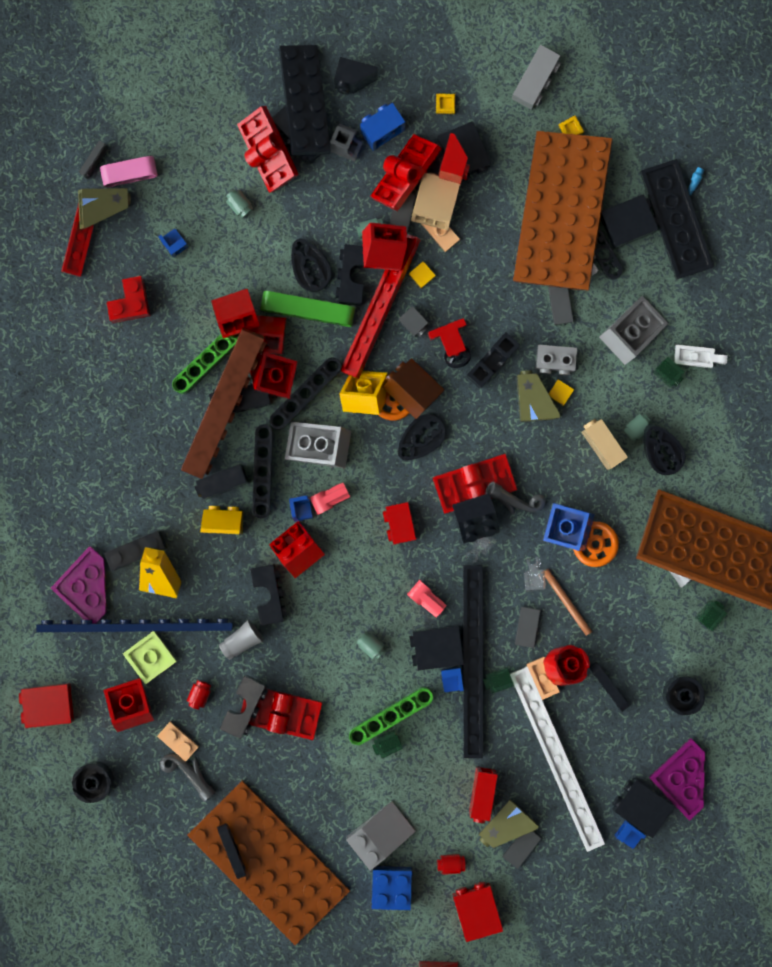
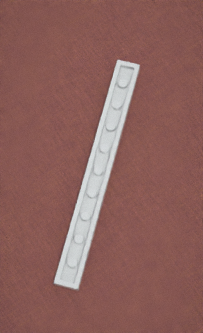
M526 666L510 673L586 851L588 852L604 845L603 838L528 667Z

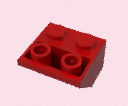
M370 222L362 231L364 267L400 271L407 248L406 226Z
M257 315L260 326L250 330L264 336L263 342H266L263 351L283 356L287 318Z
M299 521L269 544L283 566L294 578L298 577L325 555Z

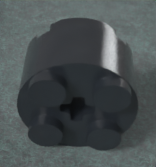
M677 675L665 684L663 699L667 707L675 713L691 715L697 713L702 708L705 702L704 689L696 679L686 675ZM681 692H686V693H685V694L687 695V698H686V699H685V698H681V697H682V696L680 695Z
M97 761L84 764L74 773L72 778L74 795L85 803L101 801L110 793L114 784V776L110 768ZM95 779V784L92 786L90 784L91 780Z

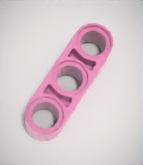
M153 156L126 160L100 167L104 187L118 186L158 176Z

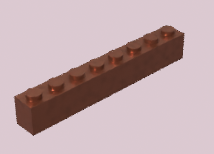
M242 327L181 471L200 479L205 474L209 475L212 468L210 461L212 457H217L220 447L217 445L220 440H224L228 430L225 429L227 422L231 423L235 413L232 412L234 406H239L242 400L241 390L242 388H247L251 379L248 377L250 370L254 371L258 363L256 356L258 352L262 354L266 342H263V335Z

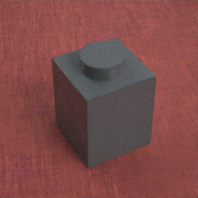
M413 306L399 318L401 325L414 338L417 335L421 337L428 330L426 328L428 322Z

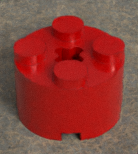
M574 645L555 648L543 660L547 677L552 684L559 686L582 682L586 678V673L590 666L589 658L585 651Z

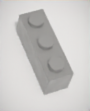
M540 45L514 91L512 100L531 110L534 105L538 106L543 97L540 95L543 88L547 90L552 81L549 78L551 73H556L561 64L559 62L560 55Z

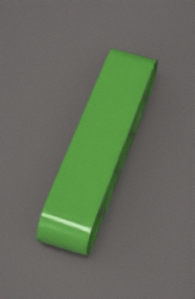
M263 291L260 310L264 312L352 327L355 307L271 291Z
M222 334L217 337L174 378L172 382L173 389L179 394L188 393L233 350L238 337L232 335L223 338ZM221 341L228 342L229 345L226 350L219 349ZM213 354L215 357L214 361L209 364L206 363V355ZM194 367H199L201 370L197 377L191 375V370ZM180 380H185L187 383L186 388L183 390L177 388Z
M421 687L356 725L349 733L351 743L361 745L426 707L433 700L432 691L427 687ZM426 691L429 693L430 697L427 701L419 699L421 692ZM410 701L413 704V708L410 711H405L402 708L404 702ZM393 711L397 717L395 720L389 721L386 719V713ZM377 721L380 724V728L376 731L369 728L370 722ZM355 731H361L363 738L355 740L352 734Z

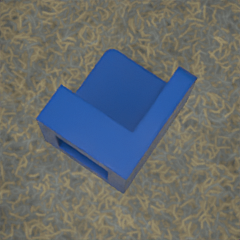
M173 229L163 237L162 235L158 236L173 258L189 247L176 229Z
M308 495L289 499L294 522L313 518Z
M460 667L441 669L444 692L464 691Z
M627 820L624 821L615 833V837L622 843L624 842L632 849L635 848L641 838H646L642 831Z

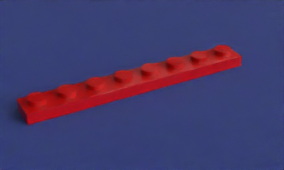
M407 234V248L400 271L385 269L340 370L342 373L357 379L360 378L421 241L418 237Z

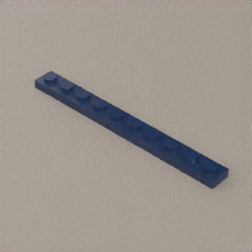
M219 618L217 622H209V619H197V622H190V619H178V622H170V619H159V623H151V619H139V623H131V619H120V623H112V619H102L100 623H92V620H81V623H73V620H61V623H53V620H41V624L36 625V632L232 631V622H228V618Z

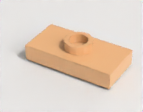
M421 224L444 252H447L460 241L459 237L450 227L448 230Z

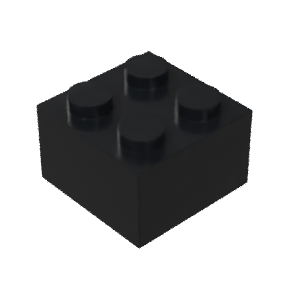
M489 493L452 505L463 544L500 533L496 511Z

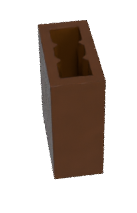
M412 358L407 363L403 361L395 369L397 370L396 373L392 371L385 378L388 382L383 386L415 419L445 390Z

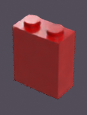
M248 289L211 300L223 338L240 333L242 327L250 330L260 326Z
M70 683L21 689L19 703L23 706L21 722L25 724V728L74 722Z
M476 766L469 808L470 818H473L474 822L485 823V821H490L497 781V772L494 769Z
M479 882L474 884L473 888L467 889V887H462L455 890L456 893H453V899L466 942L503 932L489 883Z

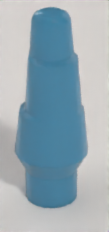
M697 167L696 171L692 174L691 183L688 188L690 196L702 180L704 172L702 168Z

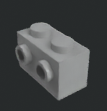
M538 345L535 369L540 370V373L543 374L559 371V375H570V372H574L576 368L577 348Z

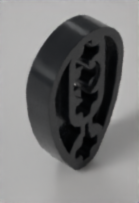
M301 238L295 240L292 245L291 262L297 283L301 288L309 292L323 290L331 280L330 265L313 244ZM298 243L306 245V247L304 248V253L306 256H304L300 250L296 251V248H298ZM307 260L315 263L312 265L314 271L318 270L316 276L318 279L323 280L320 282V287L312 285L314 278L308 276L310 274L309 268H304Z
M430 414L420 415L417 419H414L400 440L398 448L399 458L404 461L418 459L438 448L445 438V427L442 421ZM437 421L439 423L437 426L439 430H432V436L430 438L426 436L423 439L425 443L417 444L415 436L417 434L421 436L424 433L423 428L429 429L431 426L429 423ZM412 445H414L409 452L411 456L403 457L401 455L403 453V451L401 450L403 447L407 449L408 447L410 448Z
M657 424L647 425L644 429L643 444L650 466L661 475L677 473L685 463L686 454L684 448L665 428ZM652 429L656 431V438L651 435ZM661 445L665 447V452L670 454L668 457L674 462L673 468H670L668 461L663 459L664 454L659 451Z

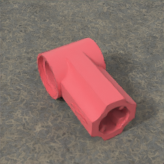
M341 483L327 491L319 492L309 499L317 515L333 508L334 505L350 498V495L344 483Z
M420 580L407 593L418 605H422L436 618L447 606Z

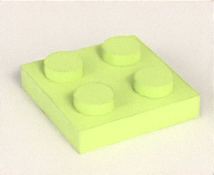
M156 631L151 632L123 653L144 684H147L177 662Z

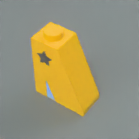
M145 547L140 562L139 591L177 598L181 580L165 551Z

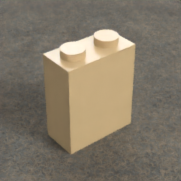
M425 173L422 176L411 221L448 230L460 184L440 179L435 173Z
M593 419L583 426L585 430L582 431V434L607 470L612 469L628 458L602 419L598 421Z

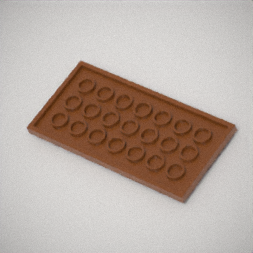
M544 131L536 132L513 277L514 282L589 291L612 150V138Z
M658 489L636 559L772 610V532Z
M243 780L187 834L294 945L350 892V889ZM225 823L230 827L247 871V876L237 879L218 833L217 826Z

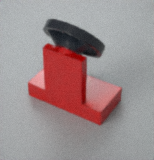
M464 318L428 332L430 341L441 338L446 351L444 355L445 362L452 368H461L471 360V352L468 347L464 346L458 331L466 327ZM467 358L463 363L453 364L455 361Z

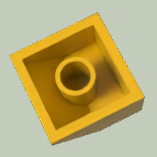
M362 371L359 379L348 375L340 392L343 412L380 415L385 404L386 390L383 386L387 383L385 378L388 376V373Z
M209 506L208 509L203 510L200 532L243 534L244 511H239V507H228V510H220V506Z

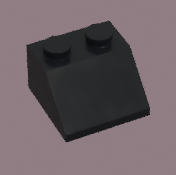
M340 57L334 78L335 89H338L339 93L348 95L349 92L354 94L377 80L378 67Z

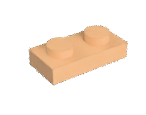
M544 656L526 664L542 700L559 693L557 685L552 684L546 675L543 664Z
M171 721L157 736L184 761H187L199 747Z

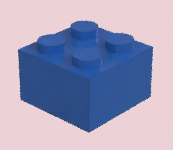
M393 103L390 105L384 104L378 109L376 114L373 116L371 114L367 115L361 120L362 123H360L361 134L373 151L405 131V121Z
M553 503L543 541L578 551H585L595 514Z
M376 866L373 868L372 909L411 910V867Z

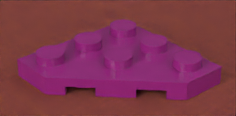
M89 546L50 589L81 618L92 620V623H98L107 613L105 559L93 547Z
M691 738L649 777L689 821L704 808L703 788L705 774V752Z

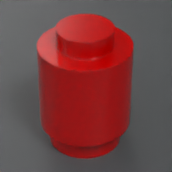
M197 680L193 684L186 700L189 702V706L197 710L200 707L204 708L211 693V685Z
M459 854L441 855L440 859H437V870L441 871L442 875L460 874L465 871V858Z

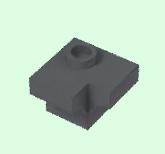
M339 124L330 141L331 152L355 162L363 143L355 138L357 130Z

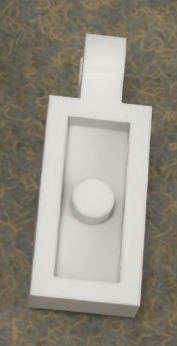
M676 345L674 364L713 368V363L727 364L728 356L715 355V349Z

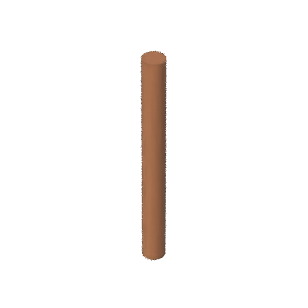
M549 569L543 571V575L586 636L590 634L592 630Z

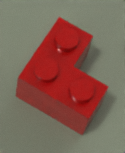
M141 276L122 279L125 298L106 302L109 320L112 323L150 317L144 279Z

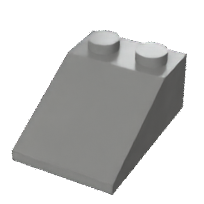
M642 295L599 338L626 365L661 332L668 322Z
M291 422L285 459L345 469L351 431L336 426Z
M391 801L346 837V841L371 871L406 841L415 830L393 801Z

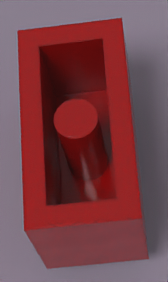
M408 502L385 507L386 511H383L385 523L389 522L390 530H386L388 540L393 541V545L416 540Z

